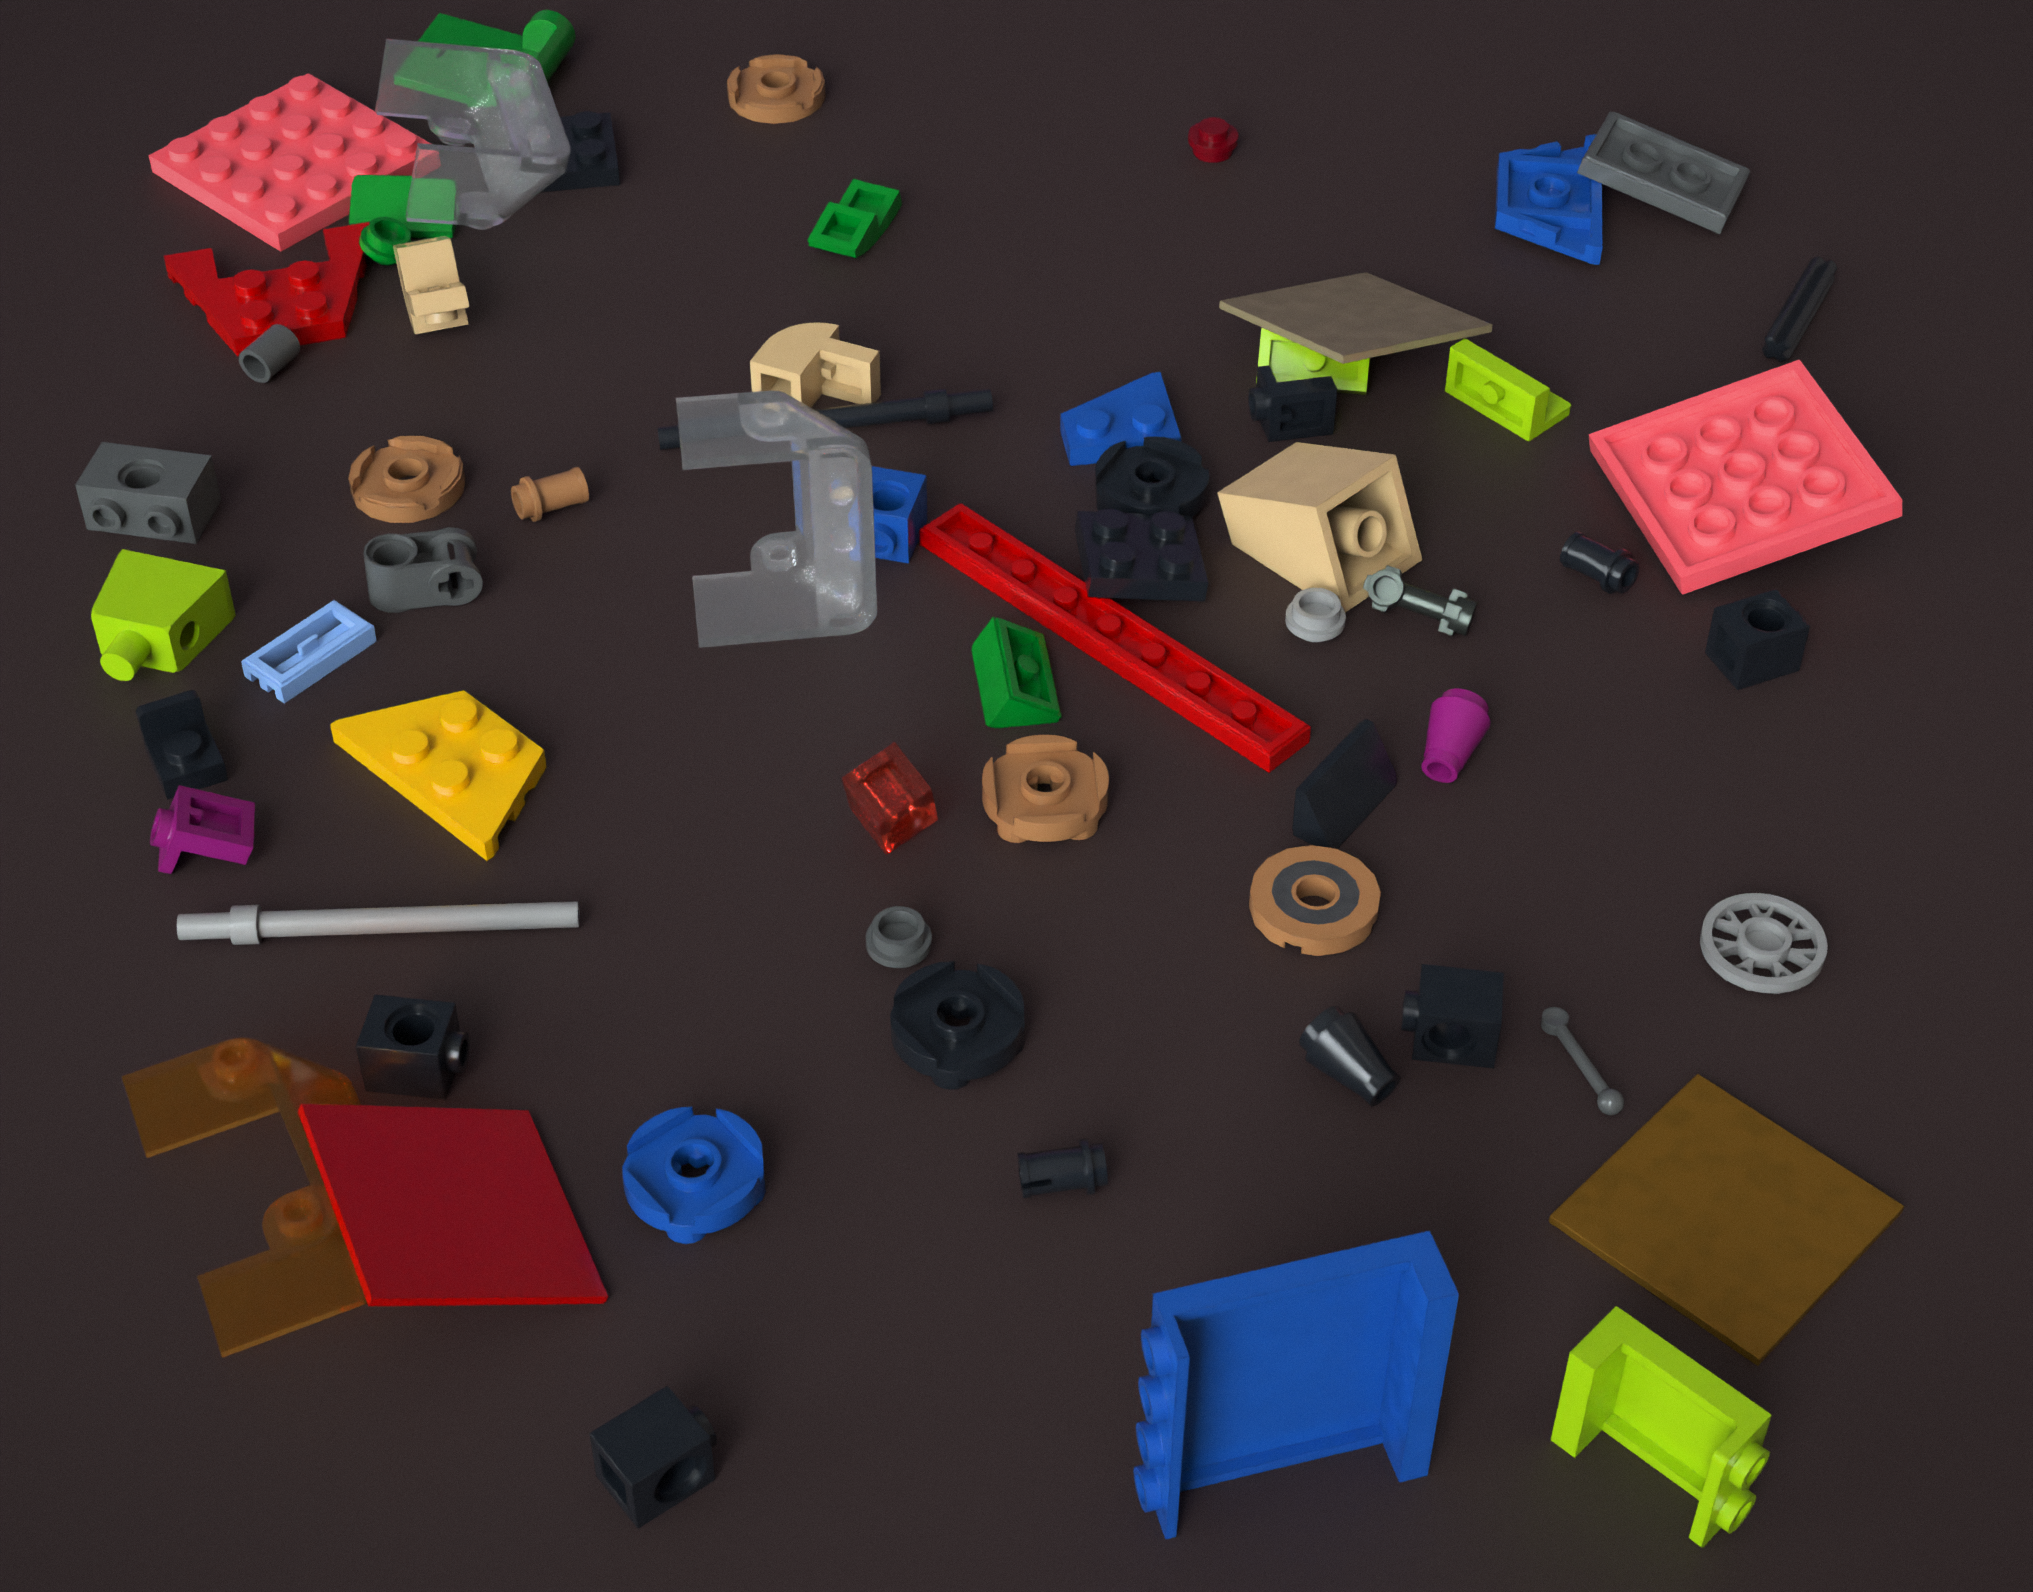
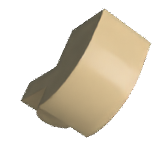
M440 236L393 245L404 300L414 334L468 325L465 308L469 307L465 285L459 281L451 238Z
M803 323L785 328L772 335L750 360L753 406L778 413L810 410L822 394L856 404L874 403L881 396L880 352L841 341L839 339V325Z

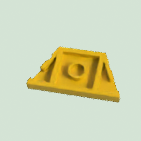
M464 690L338 719L330 724L334 743L486 861L497 853L499 849L498 835L507 820L515 821L525 805L524 797L526 793L535 788L547 768L545 752L542 747Z

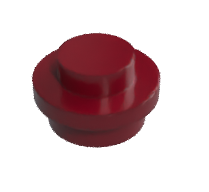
M1210 117L1203 119L1189 129L1188 143L1193 148V155L1197 159L1209 163H1218L1231 157L1233 150L1238 145L1239 135L1237 129L1228 124L1227 121L1221 118Z

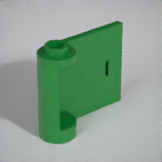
M552 10L537 12L524 28L523 36L439 13L395 70L393 82L512 115L523 114L530 109L573 47L576 39L575 31L566 17Z

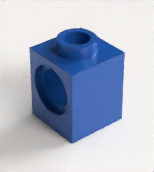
M870 466L851 508L853 554L903 563L910 562L919 541V529L925 526L928 520L927 475Z

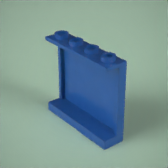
M1430 1230L1153 1293L1151 1328L1141 1331L1142 1350L1149 1372L1148 1375L1141 1376L1138 1380L1139 1394L1146 1420L1136 1423L1137 1442L1143 1464L1134 1467V1481L1143 1511L1145 1513L1156 1512L1165 1540L1177 1537L1180 1492L1382 1443L1399 1483L1428 1476L1459 1298L1458 1290Z

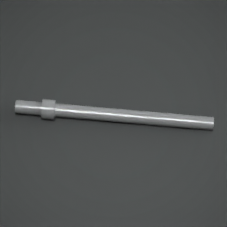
M579 901L262 911L260 905H233L230 912L178 914L177 935L179 940L231 939L233 945L261 944L262 938L579 928L580 926Z

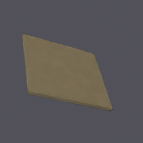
M1367 272L1220 300L1219 308L1342 364L1492 332L1491 323Z

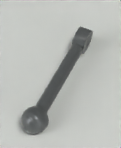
M1560 1007L1545 1009L1541 1019L1542 1030L1547 1034L1557 1035L1597 1093L1599 1110L1606 1115L1620 1113L1625 1103L1623 1095L1618 1090L1608 1087L1568 1029V1013Z

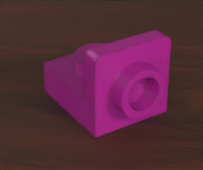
M179 785L169 810L158 809L151 830L150 845L159 847L158 872L172 874L181 851L246 865L254 843L255 803Z

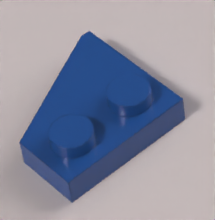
M1161 372L1150 373L1061 413L1060 432L1070 466L1096 464L1104 451L1114 444L1126 441V449L1134 446H1143L1144 437H1166L1181 442V435Z

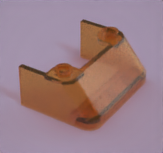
M233 1038L121 1076L147 1158L280 1112L311 1184L281 1196L266 1210L262 1226L269 1250L197 1276L222 1358L367 1304L298 1114L301 1104L361 1105L356 1091L346 1075L255 1039Z

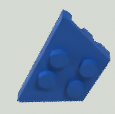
M1597 134L1585 136L1584 147L1561 151V145L1558 142L1539 145L1534 149H1517L1499 153L1496 180L1495 229L1589 264L1600 265L1603 248L1602 184L1577 173L1584 155Z

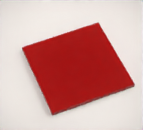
M335 1104L300 1105L298 1109L299 1117L368 1306L605 1304L609 1296L529 1110Z

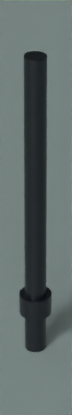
M946 389L923 391V397L658 427L660 450L922 419H926L927 424L950 422V416L993 411V400L990 389L947 394Z

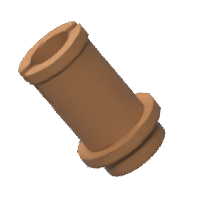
M574 467L569 471L532 480L529 476L522 477L520 484L511 487V497L519 518L526 519L530 517L532 521L536 522L542 519L543 513L587 502L589 500V491L581 469Z

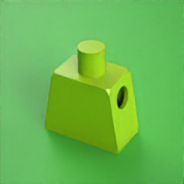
M122 549L118 554L92 607L91 619L102 654L100 659L101 666L108 675L120 681L131 680L141 666L171 673L182 671L236 616L226 570Z

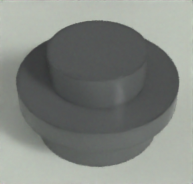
M894 906L880 911L874 917L866 932L865 939L868 954L877 963L890 968H906L916 965L927 957L932 947V933L929 926L917 911L909 907Z

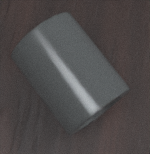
M274 324L239 354L240 366L252 380L266 383L300 353V343L294 333L287 327Z

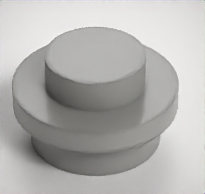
M1308 588L1295 595L1293 601L1287 607L1285 622L1287 628L1295 636L1309 642H1322L1337 637L1343 631L1346 613L1341 606L1340 599L1333 592L1323 588Z

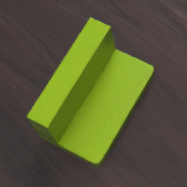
M1261 328L1258 366L1270 365L1277 382L1332 376L1337 392L1366 395L1370 358L1342 364Z
M1464 338L1450 347L1445 392L1528 442L1569 416L1571 404L1568 401L1552 393L1548 386Z

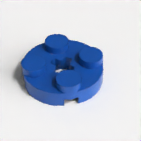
M693 1106L670 1109L643 1123L632 1134L627 1144L628 1156L622 1165L623 1184L627 1202L641 1220L656 1229L666 1231L668 1237L674 1242L690 1244L700 1241L707 1233L722 1230L738 1222L755 1205L763 1200L766 1192L762 1143L751 1125L732 1112L715 1108L716 1117L710 1115H694ZM690 1163L695 1168L703 1167L706 1164L710 1166L706 1170V1174L694 1178L682 1176L681 1166Z

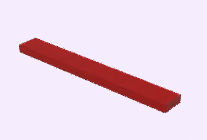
M962 503L954 506L919 529V540L922 547L1266 772L1270 773L1310 742L1311 726L1111 598L1088 597L1084 581Z

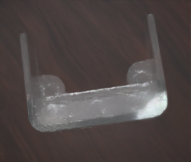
M386 39L375 108L376 114L427 119L430 130L442 142L448 144L417 143L405 215L407 221L468 225L480 230L490 229L493 226L502 224L566 172L571 147L542 66L536 58L516 50ZM470 143L474 147H461V145Z
M771 390L676 398L683 470L792 461L796 531L772 533L759 539L753 545L750 552L751 571L692 576L699 648L849 635L869 627L877 615L872 465L869 448L865 441L781 391Z

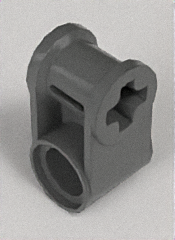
M447 527L436 531L418 533H387L371 539L364 547L363 555L368 596L372 606L380 611L400 613L417 608L444 605L459 606L471 602L482 591V575L473 563L477 555V546L474 537L463 529ZM448 544H453L456 559L450 560ZM456 573L458 589L452 588L450 574Z

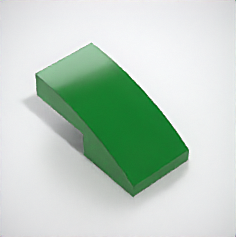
M853 179L839 204L828 202L808 237L809 246L853 258L860 257L879 240L902 206L900 190Z

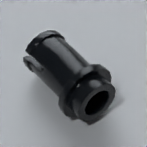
M1579 531L1573 533L1567 539L1560 554V562L1563 566L1572 568L1600 582L1601 590L1609 594L1616 591L1619 593L1627 592L1633 586L1639 574V563L1633 559L1630 551L1624 548L1615 551L1586 537L1585 534Z
M1087 1138L1079 1139V1146L1033 1153H1017L1023 1199L1030 1198L1033 1195L1083 1188L1086 1189L1087 1195L1095 1194V1187L1108 1185L1107 1166L1102 1143L1089 1144Z

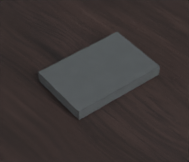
M1610 111L1584 155L1577 173L1720 234L1745 185L1750 170L1638 121Z

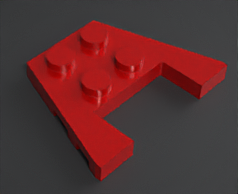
M370 222L323 229L329 261L324 262L298 261L291 264L288 268L264 272L252 269L244 270L237 273L234 277L219 279L212 248L164 255L169 279L173 283L179 282L189 302L193 306L199 305L206 313L209 325L236 356H239L246 347L274 324L283 325L291 330L297 337L300 346L342 339L347 336L357 302L359 278L364 277L367 268L366 254L360 247L359 238L363 228L368 226Z

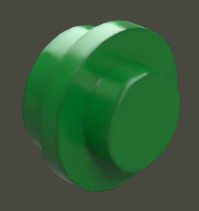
M377 217L368 226L363 228L359 244L364 253L374 262L382 265L397 264L393 245L412 242L410 239L411 233L408 227L399 220L390 217Z

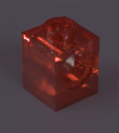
M895 742L842 777L850 809L886 855L938 820L932 789Z

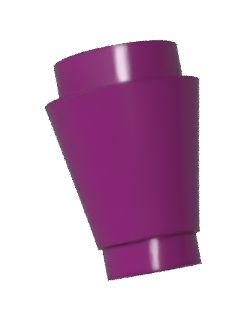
M1454 688L1445 691L1440 698L1432 703L1424 759L1421 765L1422 771L1430 779L1441 783L1455 781L1459 772L1463 769L1489 730L1491 723L1488 716L1489 707L1486 701L1478 694L1466 689Z

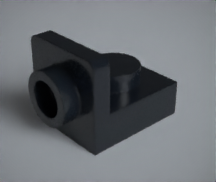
M1270 365L1258 366L1256 387L1249 389L1248 404L1252 420L1260 421L1268 442L1334 434L1337 387L1332 376L1277 382Z
M195 690L182 692L136 708L135 712L146 753L167 800L174 798L179 785L199 790L228 780L225 763L206 724L201 700Z

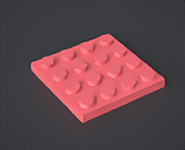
M309 73L291 79L288 84L264 96L252 99L249 104L226 116L213 119L208 125L185 137L172 140L167 146L149 155L154 174L280 252L350 214L351 189L354 176H420L440 165L438 147Z
M1800 359L1588 434L1591 453L1682 595L1902 517V498Z

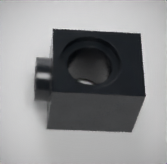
M1777 589L1715 607L1705 654L1737 690L1798 672L1808 640L1810 625L1806 622L1804 616L1794 609Z
M1422 964L1418 991L1405 990L1401 1031L1414 1032L1412 1060L1494 1069L1502 1024L1504 973Z
M375 994L356 1044L365 1091L446 1100L454 1074L463 1073L466 1069L470 1051L469 1034L460 1031L456 1004L453 1002Z
M668 1385L589 1433L596 1477L638 1529L715 1481L712 1447L717 1444V1438L714 1429L700 1408L696 1405L686 1408Z

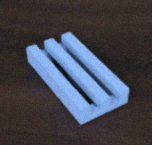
M333 600L243 659L241 663L244 676L252 682L259 679L260 688L268 693L274 689L276 698L285 704L377 642L374 625Z

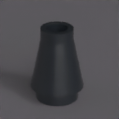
M1338 1006L1329 1007L1307 1026L1299 1039V1045L1307 1052L1306 1062L1361 1096L1371 1107L1385 1100L1400 1082V1076L1389 1066L1354 1012L1345 1013Z

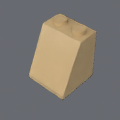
M1296 442L1217 492L1232 545L1301 590L1323 588L1333 592L1340 599L1345 613L1369 597L1368 592L1363 588L1367 575H1373L1380 570H1384L1387 565L1400 569L1403 574L1422 561L1396 455Z

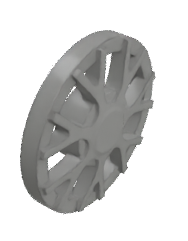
M1764 893L1738 894L1718 902L1705 916L1700 934L1702 953L1707 963L1725 981H1729L1747 991L1780 994L1799 990L1808 985L1820 974L1828 950L1825 932L1810 912L1793 901ZM1748 909L1752 918L1741 923L1734 912ZM1759 909L1767 910V912L1762 913ZM1775 912L1792 919L1788 927L1772 918ZM1713 928L1736 936V941L1712 936ZM1811 939L1814 944L1812 949L1791 948L1792 941ZM1738 955L1743 962L1734 966L1724 957ZM1785 961H1789L1803 968V970L1794 974L1782 964ZM1753 968L1769 969L1772 977L1754 975Z

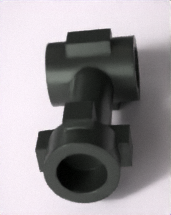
M1388 565L1384 570H1380L1373 575H1367L1363 588L1372 599L1373 609L1387 614L1389 609L1399 606L1439 620L1438 631L1450 636H1453L1454 632L1464 636L1467 635L1478 602L1467 598L1468 593L1453 589L1450 597L1446 598L1404 583L1401 579L1402 571Z

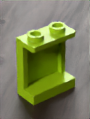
M1616 1306L1569 1353L1551 1441L1575 1458L1601 1431L1607 1433L1699 1500L1689 1539L1703 1548L1721 1528L1729 1534L1734 1532L1751 1511L1756 1495L1749 1491V1488L1763 1470L1770 1455V1452L1762 1447L1772 1414Z

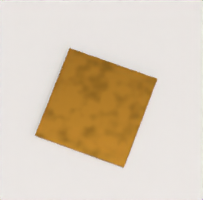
M1697 1074L1550 1215L1549 1223L1758 1366L1902 1214L1904 1206Z

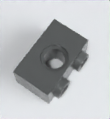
M102 442L75 484L87 530L197 544L221 502L211 455Z

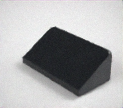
M1366 718L1360 721L1296 788L1292 826L1294 836L1315 846L1338 849L1394 789L1397 783L1396 773L1374 722Z

